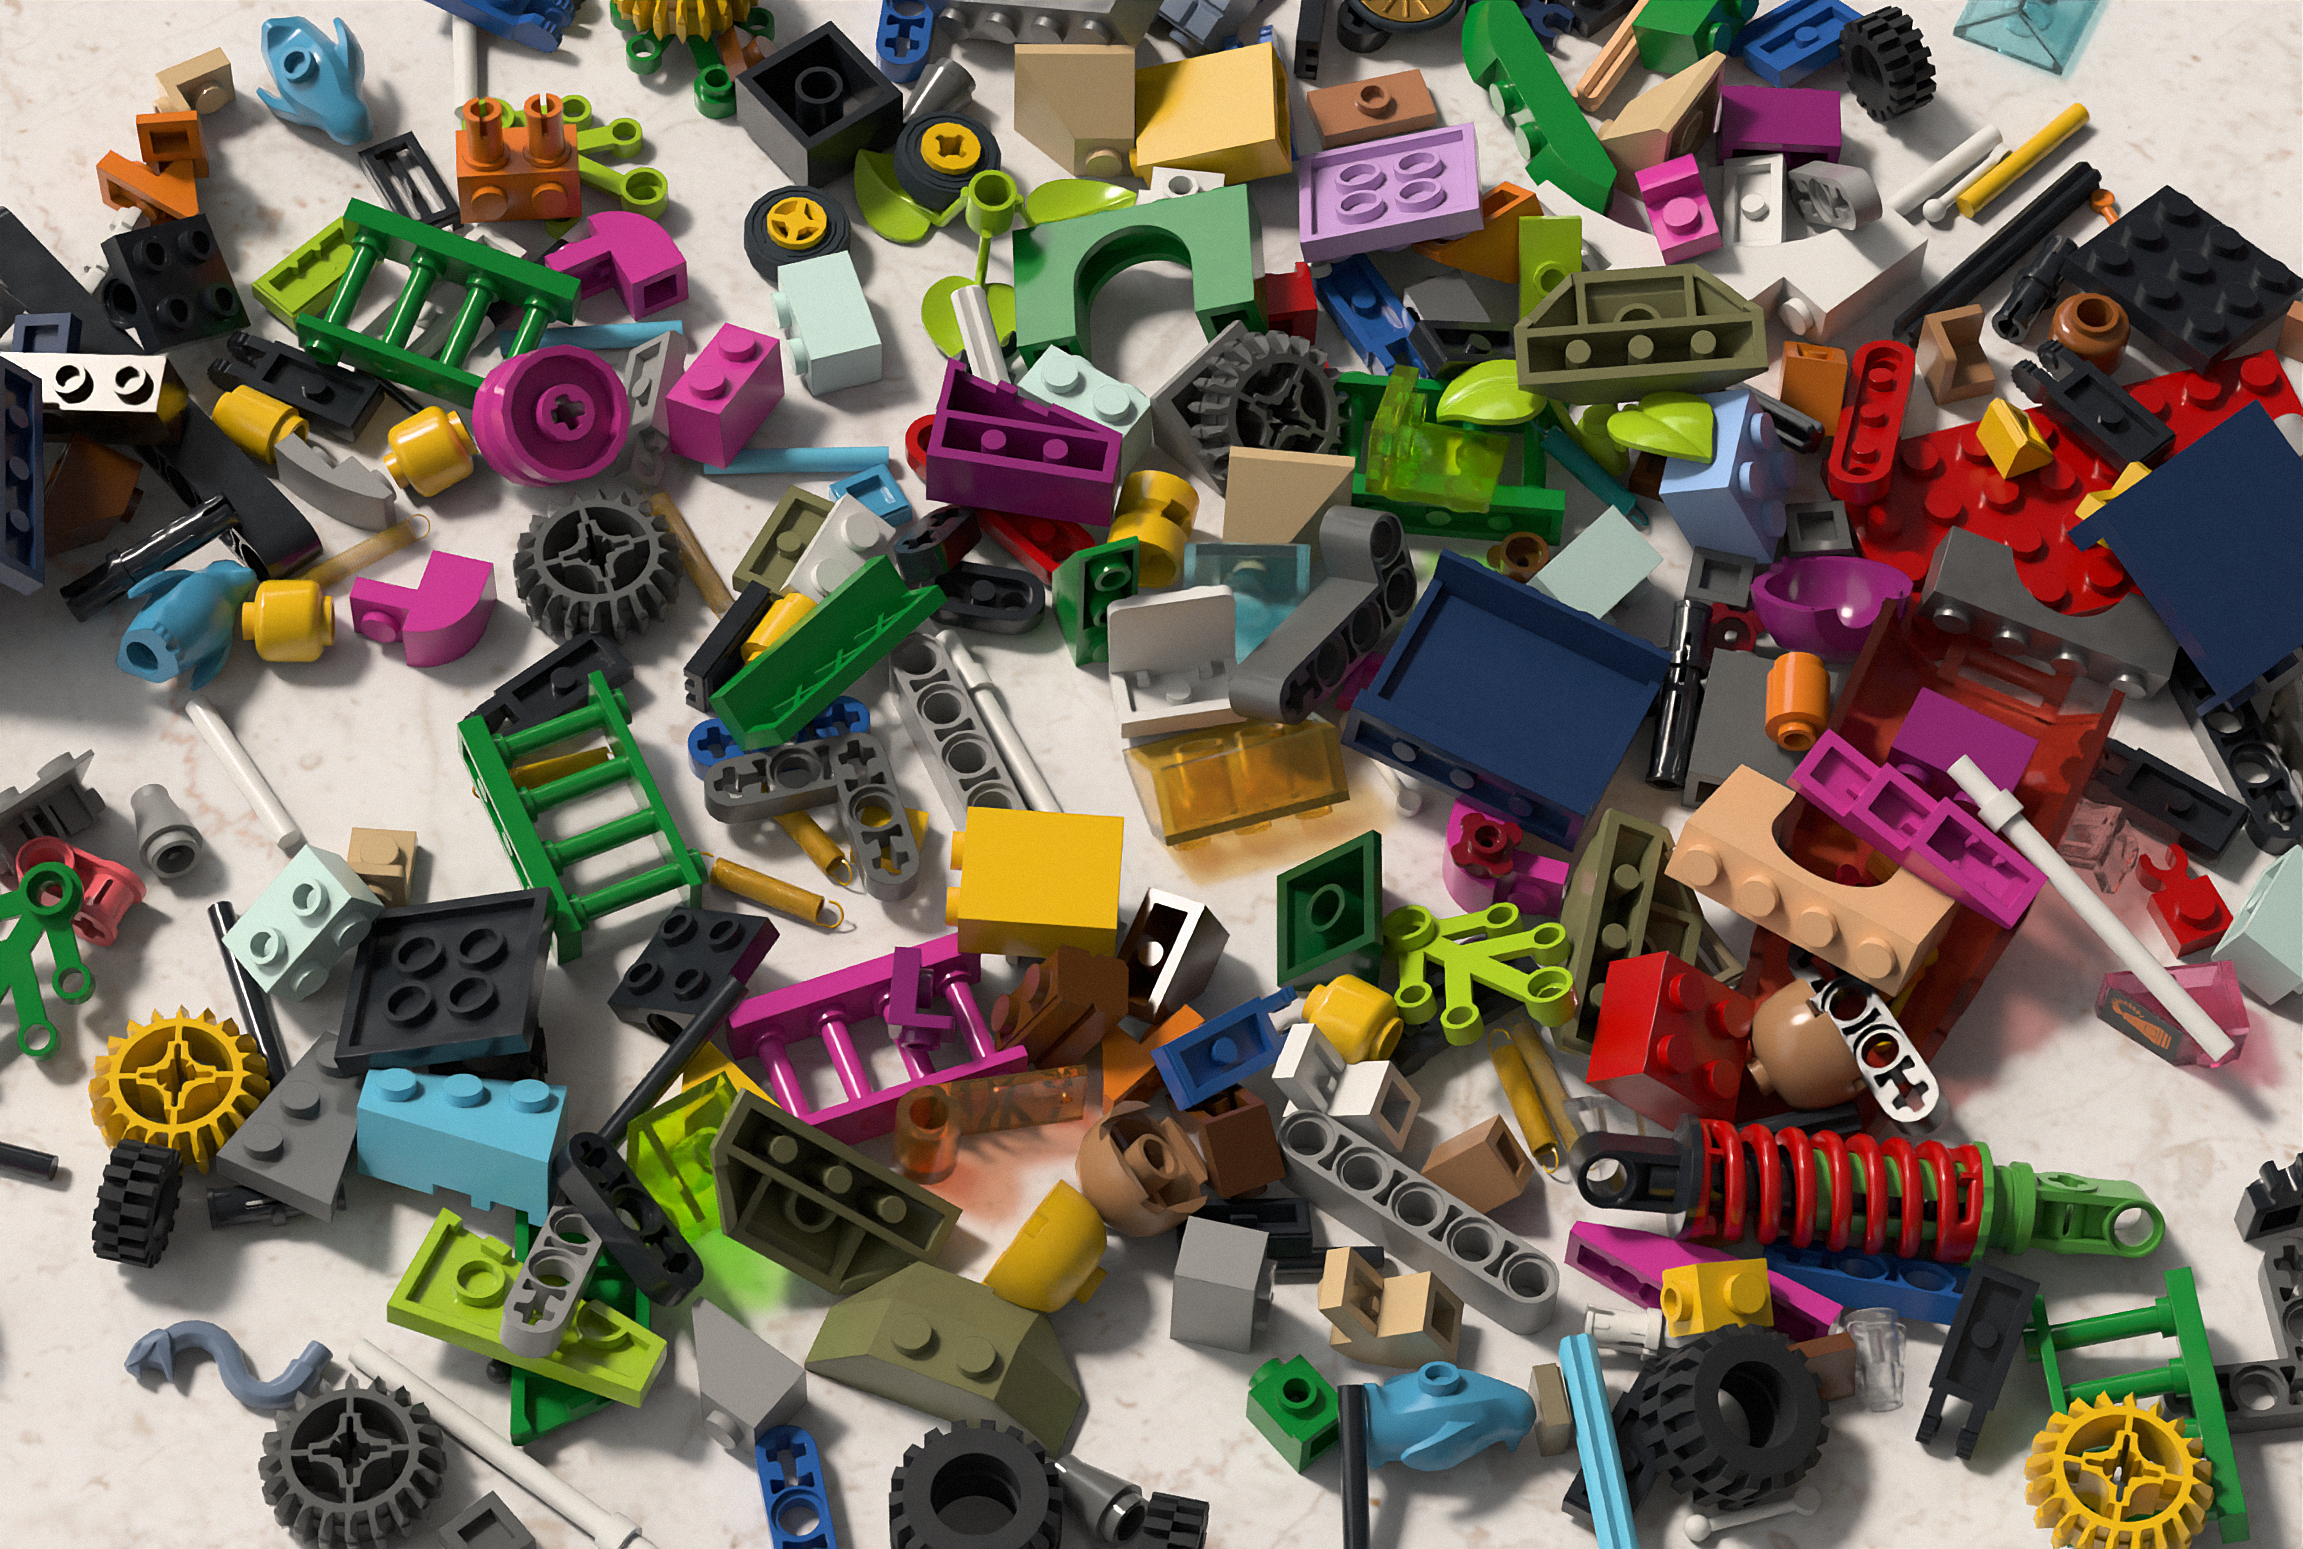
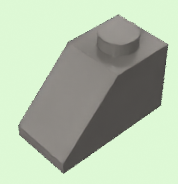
M700 1295L691 1304L704 1427L722 1446L732 1450L738 1446L755 1458L756 1445L763 1434L773 1427L787 1425L806 1404V1370Z

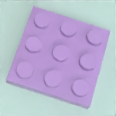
M1474 122L1299 156L1300 246L1305 264L1317 261L1337 263L1348 259L1353 254L1379 249L1387 252L1399 251L1410 246L1412 243L1435 238L1456 240L1467 236L1472 231L1484 229L1479 146Z

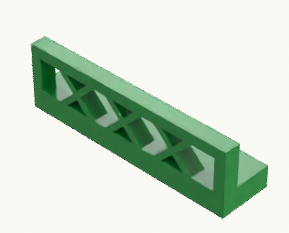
M887 554L872 557L708 700L741 752L785 744L948 599L939 585L908 590Z

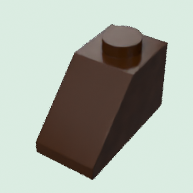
M75 431L56 458L44 487V557L103 541L118 521L128 524L134 516L144 493L143 490L135 487L144 464Z
M1148 888L1117 956V959L1124 960L1129 968L1127 1017L1157 1026L1179 1011L1185 1004H1189L1205 992L1230 936L1205 904L1154 888Z
M1235 1083L1182 1111L1178 1110L1171 1094L1165 1095L1168 1108L1175 1122L1195 1144L1206 1166L1208 1180L1204 1183L1224 1199L1245 1200L1256 1197L1268 1189V1183L1286 1177L1267 1104L1245 1087Z

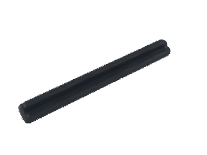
M2086 161L2078 162L1902 313L1894 321L1895 328L1892 330V335L1895 340L1909 346L1911 349L1918 348L1925 315L1960 308L1969 304L2091 197L2093 191L2100 188L2099 182L2102 180V176L2099 170L2093 169Z

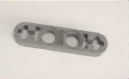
M562 1189L504 1303L499 1337L502 1344L510 1352L522 1357H544L553 1353L558 1348L607 1248ZM608 1190L604 1192L607 1196L610 1194ZM615 1208L618 1217L621 1219L623 1209ZM564 1232L579 1233L586 1236L590 1242L586 1244L568 1243L558 1235ZM546 1274L557 1275L565 1278L570 1284L563 1287L548 1286L541 1283L537 1277ZM534 1309L543 1313V1319L538 1320L535 1326L528 1325Z

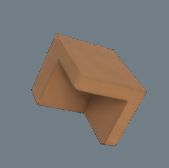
M1981 304L1928 314L1924 317L1915 360L1936 406L1993 393L1996 377L1979 342L1985 319V313Z
M1498 1114L1435 1147L1420 1175L1481 1214H1485L1520 1196L1535 1167L1501 1115Z

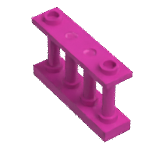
M958 932L909 948H921L922 969H934L932 998L936 996L946 997L973 1061L936 1072L927 1051L901 1047V1039H894L911 1081L874 1093L847 1026L874 1016L884 1017L888 1025L894 953L744 1000L725 1021L726 1041L734 1060L738 1061L751 1056L760 1057L780 1107L848 1146L922 1123L930 1112L933 1103L932 1095L925 1086L934 1085L939 1087L944 1095L946 1104L953 1112L963 1109L959 1102V1091L968 1080L976 1079L969 1088L972 1101L971 1106L985 1102L987 1084L984 1078H988L995 1089L996 1098L994 1104L1000 1103L1001 1090L1015 1075L1017 1076L1011 1088L1013 1096L1019 1090L1027 1088L1028 1054L1022 1044L1001 1052L997 1051L970 989L971 985L981 982V954L957 952ZM817 1036L822 1037L849 1101L812 1113L787 1055L785 1046Z

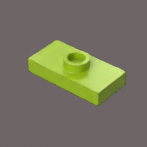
M1580 215L1519 216L1520 321L1525 316L1527 317L1570 273L1582 272V218Z
M343 217L337 218L251 284L253 297L294 331L296 330V320L300 312L315 316L332 302L354 253L351 246L345 244ZM384 260L377 261L374 266V269L380 266L384 262Z

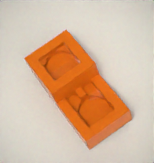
M197 110L136 115V127L143 163L146 162V165L158 177L174 160L192 159L195 178H209L208 151L203 126Z

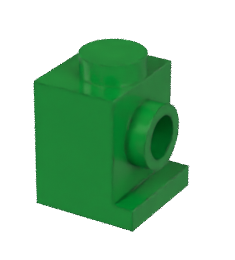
M1301 1354L1286 1364L1279 1358H1273L1254 1373L1249 1381L1251 1390L1248 1391L1246 1417L1298 1474L1339 1444L1337 1393ZM1297 1396L1302 1402L1296 1403L1290 1401V1399Z

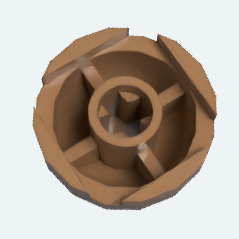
M1799 978L1763 1002L1753 1016L1749 1041L1755 1058L1746 1062L1745 1066L1764 1097L1776 1092L1789 1107L1804 1111H1817L1846 1104L1868 1091V1085L1859 1078L1863 1075L1834 1021L1827 1011L1817 1013L1810 1001L1816 994L1803 978Z
M1122 1101L1100 1118L1084 1135L1075 1162L1080 1193L1098 1210L1106 1226L1130 1237L1163 1235L1180 1225L1204 1206L1208 1196L1201 1197L1199 1186L1208 1180L1206 1166L1195 1144L1169 1116L1161 1123H1158L1151 1116L1144 1114L1151 1105L1142 1101Z

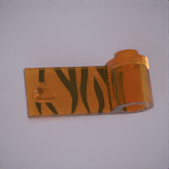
M1086 1064L924 1085L909 1090L901 1097L896 1107L892 1163L897 1173L918 1185H934L943 1182L953 1174L958 1162L960 1136L1083 1120L1089 1078Z

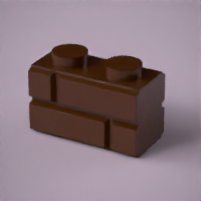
M1062 943L1041 965L1032 964L1026 971L1022 984L1010 995L1001 994L995 1002L991 1015V1027L994 1032H997V1051L1001 1052L1023 1044L1028 1054V1066L1033 1063L1036 1070L1062 1077L1064 1070L1068 1071L1128 1014L1129 968L1124 960L1099 953L1091 957L1088 950Z

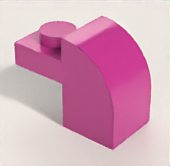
M1692 153L1635 172L1642 199L1666 266L1723 247L1721 236Z
M608 211L588 217L590 238L580 242L568 243L556 252L544 256L545 267L581 280V301L613 288L634 321L689 299L687 262L669 234L658 223L640 214L626 211Z
M433 550L418 590L357 577L349 596L354 632L365 634L370 639L378 642L389 643L396 641L404 643L407 666L424 668L453 662L471 651L480 641L487 628L497 601L494 565L491 562Z
M1456 798L1448 820L1442 860L1444 884L1452 899L1468 914L1486 910L1496 902H1508L1516 905L1520 913L1526 915L1542 914L1558 919L1565 897L1570 864L1513 849L1511 859L1514 865L1509 875L1492 879H1480L1470 875L1464 868L1456 866L1450 856L1452 846L1460 842L1463 834L1460 829L1461 819L1469 813L1477 812L1481 813L1486 820L1496 821L1499 824H1504L1506 821ZM1488 841L1481 843V846L1493 847Z

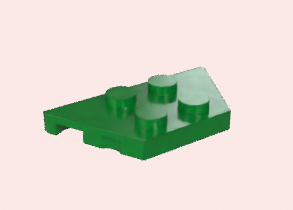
M516 1209L515 1259L524 1264L542 1227L529 1224L528 1212ZM564 1232L558 1235L568 1243L586 1244L590 1242L586 1236L579 1233ZM606 1248L582 1299L586 1302L597 1299L651 1331V1300L641 1292L614 1255ZM512 1365L511 1443L514 1446L526 1445L618 1401Z

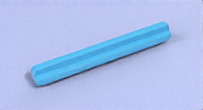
M1587 1333L1577 1336H1566L1561 1339L1558 1353L1599 1549H1640L1596 1339Z

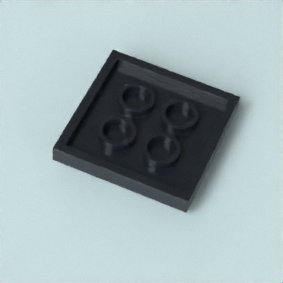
M2168 184L2068 255L2060 272L2061 276L2085 293L2104 295L2120 304L2129 316L2130 325L2202 376L2289 311L2295 300L2300 302L2303 298V279L2289 270L2284 263L2272 258L2246 240L2238 231L2226 226L2203 210L2188 196L2179 193Z
M550 886L383 909L371 923L368 935L359 943L334 1054V1060L342 1075L368 1073V1069L407 1068L531 1051L558 908V902Z

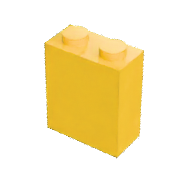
M1272 42L1135 69L1136 142H1134V148L1129 149V160L1134 176L1137 179L1144 178L1150 190L1153 167L1225 174L1224 186L1292 172L1288 74Z
M968 806L966 831H953L950 870L962 871L961 887H948L945 926L958 927L957 952L1048 958L1063 943L1088 950L1091 957L1099 953L1115 958L1124 817Z

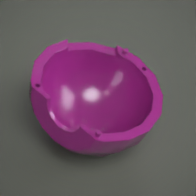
M1823 555L1789 559V556H1783L1782 561L1771 563L1770 570L1755 578L1753 584L1749 585L1754 611L1777 646L1790 653L1805 652L1819 657L1824 664L1844 665L1871 655L1894 635L1908 612L1914 583L1905 572L1885 563L1858 557Z

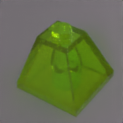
M725 1071L628 1122L626 1163L691 1246L721 1229L709 1147L738 1094ZM630 1214V1216L632 1217L633 1221L635 1222L636 1226L638 1227V1229H639V1231H640V1226H639L638 1222H637L636 1219Z

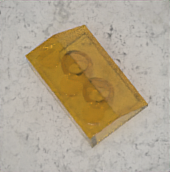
M1314 711L1298 725H1286L1247 718V721L1217 725L1122 749L1126 767L1152 835L1167 847L1173 845L1176 851H1188L1204 847L1211 843V835L1234 830L1236 835L1260 833L1272 827L1271 820L1293 814L1299 820L1319 818L1333 811L1332 804L1350 800L1336 726Z

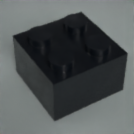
M832 21L825 23L735 76L737 122L798 186L823 188L855 169L856 156L860 149L881 153L895 145L903 131V93Z

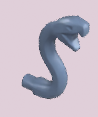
M190 1320L175 1323L164 1330L158 1328L142 1337L134 1344L124 1366L126 1371L137 1379L142 1378L141 1371L154 1368L163 1371L168 1382L174 1383L177 1353L188 1347L203 1348L213 1355L225 1387L235 1398L252 1407L273 1410L285 1409L295 1405L294 1398L297 1395V1391L308 1396L321 1381L320 1374L333 1358V1353L320 1342L312 1340L298 1359H292L282 1375L270 1382L258 1381L249 1374L239 1344L226 1330L210 1322Z

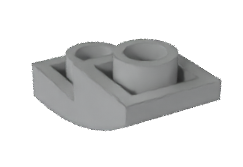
M294 432L274 445L280 482L312 507L348 525L379 534L397 525L394 506L397 495L390 481L380 471L373 470L370 472L353 455L335 467L333 461L321 448L315 446L311 449Z

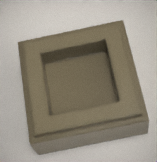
M1556 1363L1536 1365L1532 1367L1528 1394L1532 1397L1537 1411V1418L1533 1425L1541 1457L1564 1454L1565 1449L1568 1448L1573 1421L1560 1367H1557Z

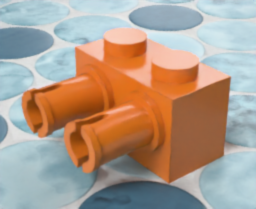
M546 93L547 114L541 113L540 94L529 97L524 103L527 127L502 128V106L494 98L485 97V117L480 116L479 97L473 98L464 104L462 112L466 130L455 131L456 171L461 224L582 217L576 124L563 125V102L558 96Z

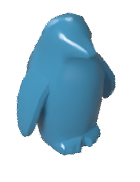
M294 16L266 20L261 27V53L280 93V97H276L268 90L258 87L256 93L266 106L280 118L302 126H315L322 129L334 141L343 145L352 146L370 141L374 137L372 131L374 124L371 111L363 99L364 52L357 37L346 23L339 17L333 20L339 40L338 44H336L305 17Z
M223 559L213 561L206 568L197 571L186 569L160 571L141 580L128 590L129 599L141 597L148 593H152V595L121 638L120 648L115 660L117 667L123 672L150 682L162 683L182 674L197 664L188 687L192 691H196L205 686L218 675L228 661L233 641L232 628L239 605L248 597L251 586L257 577L254 570L243 567L234 560Z
M1444 1361L1427 1363L1417 1372L1392 1376L1385 1381L1383 1386H1379L1376 1383H1363L1365 1385L1367 1462L1370 1469L1381 1468L1387 1461H1402L1410 1468L1424 1471L1450 1469L1498 1441H1504L1509 1452H1515L1522 1438L1530 1432L1537 1418L1534 1401L1524 1389L1467 1369H1458L1455 1365Z

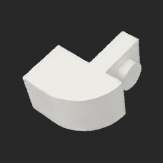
M1315 1023L1292 1025L1272 1075L1274 1082L1289 1098L1282 1116L1283 1119L1292 1112L1301 1109L1317 1110L1328 1115L1387 1154L1402 1152L1421 1101L1419 1095L1391 1061H1360L1354 1064H1346L1339 1052Z

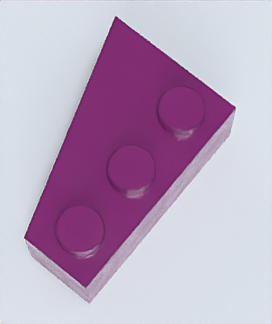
M949 357L926 453V500L1110 528L1121 479L1123 434L1055 403L1050 408H1046L1019 396L1018 387L1003 380H1000L998 385L992 384L966 372L965 363Z

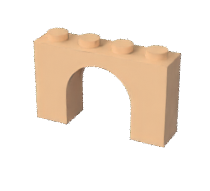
M1741 764L1686 821L1664 874L1895 997L1944 939L1961 903L1902 866L1890 880L1874 887L1841 885L1825 880L1803 869L1787 857L1777 845L1798 793Z

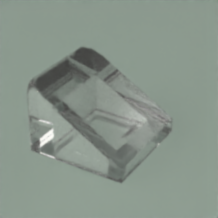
M1606 1094L1562 1100L1565 1113L1578 1137L1592 1131L1647 1136L1644 1116ZM1605 1158L1598 1160L1596 1162L1610 1161L1614 1159Z

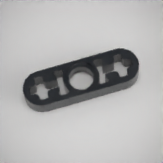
M580 1132L574 1135L553 1159L552 1171L557 1183L648 1299L664 1307L680 1305L703 1280L704 1268L701 1259L610 1142L600 1135L591 1132ZM606 1190L610 1192L608 1196L604 1193ZM615 1208H621L631 1214L638 1222L640 1231L633 1230L624 1224L618 1217ZM647 1243L651 1245L649 1249L645 1246Z

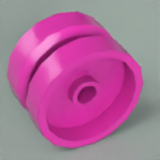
M563 344L510 357L491 370L476 392L471 420L477 447L490 467L512 483L538 489L589 478L610 465L626 442L631 413L626 389L612 366L590 350Z

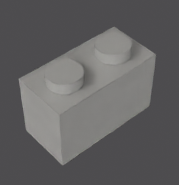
M1193 1216L1188 1217L1174 1272L1170 1338L1249 1355L1254 1331L1267 1332L1274 1303L1275 1293L1272 1291L1278 1261L1266 1258L1269 1232Z

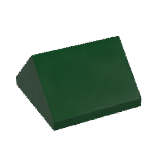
M1370 830L1277 875V987L1282 989L1292 985L1295 991L1311 992L1318 984L1327 987L1337 977L1350 974L1378 988L1383 951L1382 834L1375 830Z

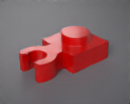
M2177 843L2168 846L2164 858L2166 864L2170 867L2169 870H2161L2155 867L2147 853L2140 855L2135 868L2137 880L2145 889L2154 893L2150 895L2146 909L2176 959L2219 944L2234 918L2208 875L2190 880L2186 873L2188 867L2187 854Z

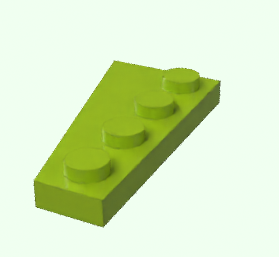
M443 1207L387 1303V1322L640 1409L666 1360L667 1341L597 1299L590 1302L581 1299L560 1345L553 1353L544 1357L528 1358L510 1352L502 1344L499 1331L504 1303L524 1264L512 1257L511 1247L491 1235H488L483 1240L463 1227V1218ZM546 1274L537 1277L541 1283L548 1286H566V1280L557 1275ZM534 1309L528 1325L535 1326L538 1320L543 1319V1313Z

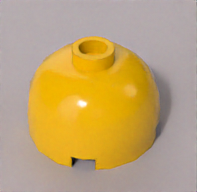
M1060 1179L1030 1215L1006 1251H1003L989 1270L981 1284L992 1287L994 1289L992 1294L1024 1308L1047 1313L1057 1312L1070 1302L1073 1297L1084 1305L1108 1274L1098 1265L1107 1247L1106 1227L1098 1210L1081 1193Z

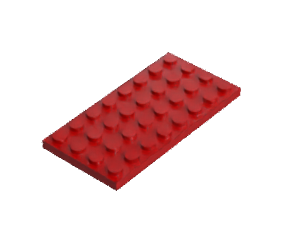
M2273 349L2221 361L2203 376L2194 369H2188L2120 386L2172 429L2177 436L2174 449L2148 468L2151 471L2157 469L2256 398L2273 421L2282 415L2290 413L2303 417V406ZM2042 405L2023 411L2028 413L2053 453L2052 458L2054 460L2043 467L2005 480L1976 435L1982 420L1901 440L1889 492L1868 505H1851L1834 496L1829 490L1828 464L1830 458L1822 459L1819 472L1831 500L1844 501L1851 542L1857 557L1888 564L1905 572L1914 583L1908 612L1894 633V637L1909 668L1993 647L1991 642L1967 633L1954 634L1943 631L1933 623V620L1916 615L1934 551L1953 526L2012 547L2015 568L2025 588L2041 604L2060 614L2073 617L2099 615L2116 606L2129 591L2145 597L2112 550L2096 542L2081 553L2067 532L2083 521L2074 512L2086 495L2091 492L2111 490L2122 473L2043 408Z

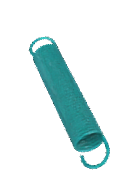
M1529 420L1537 430L1544 435H1548L1540 444V447L1545 449L1549 455H1552L1558 463H1561L1565 470L1568 469L1572 476L1577 478L1581 484H1584L1588 490H1591L1609 508L1614 505L1625 517L1635 507L1645 517L1647 523L1641 522L1635 516H1632V518L1643 526L1649 525L1647 515L1635 505L1638 497L1633 495L1629 489H1626L1613 475H1610L1608 470L1603 468L1590 454H1587L1583 448H1580L1567 434H1564L1562 429L1560 430L1555 425L1548 432H1545L1533 420Z

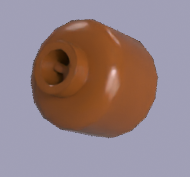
M2079 293L2066 298L2056 308L2047 340H2058L2059 343H2063L2065 348H2069L2084 362L2089 360L2110 377L2120 368L2131 333L2129 316L2123 307L2110 297L2097 293Z

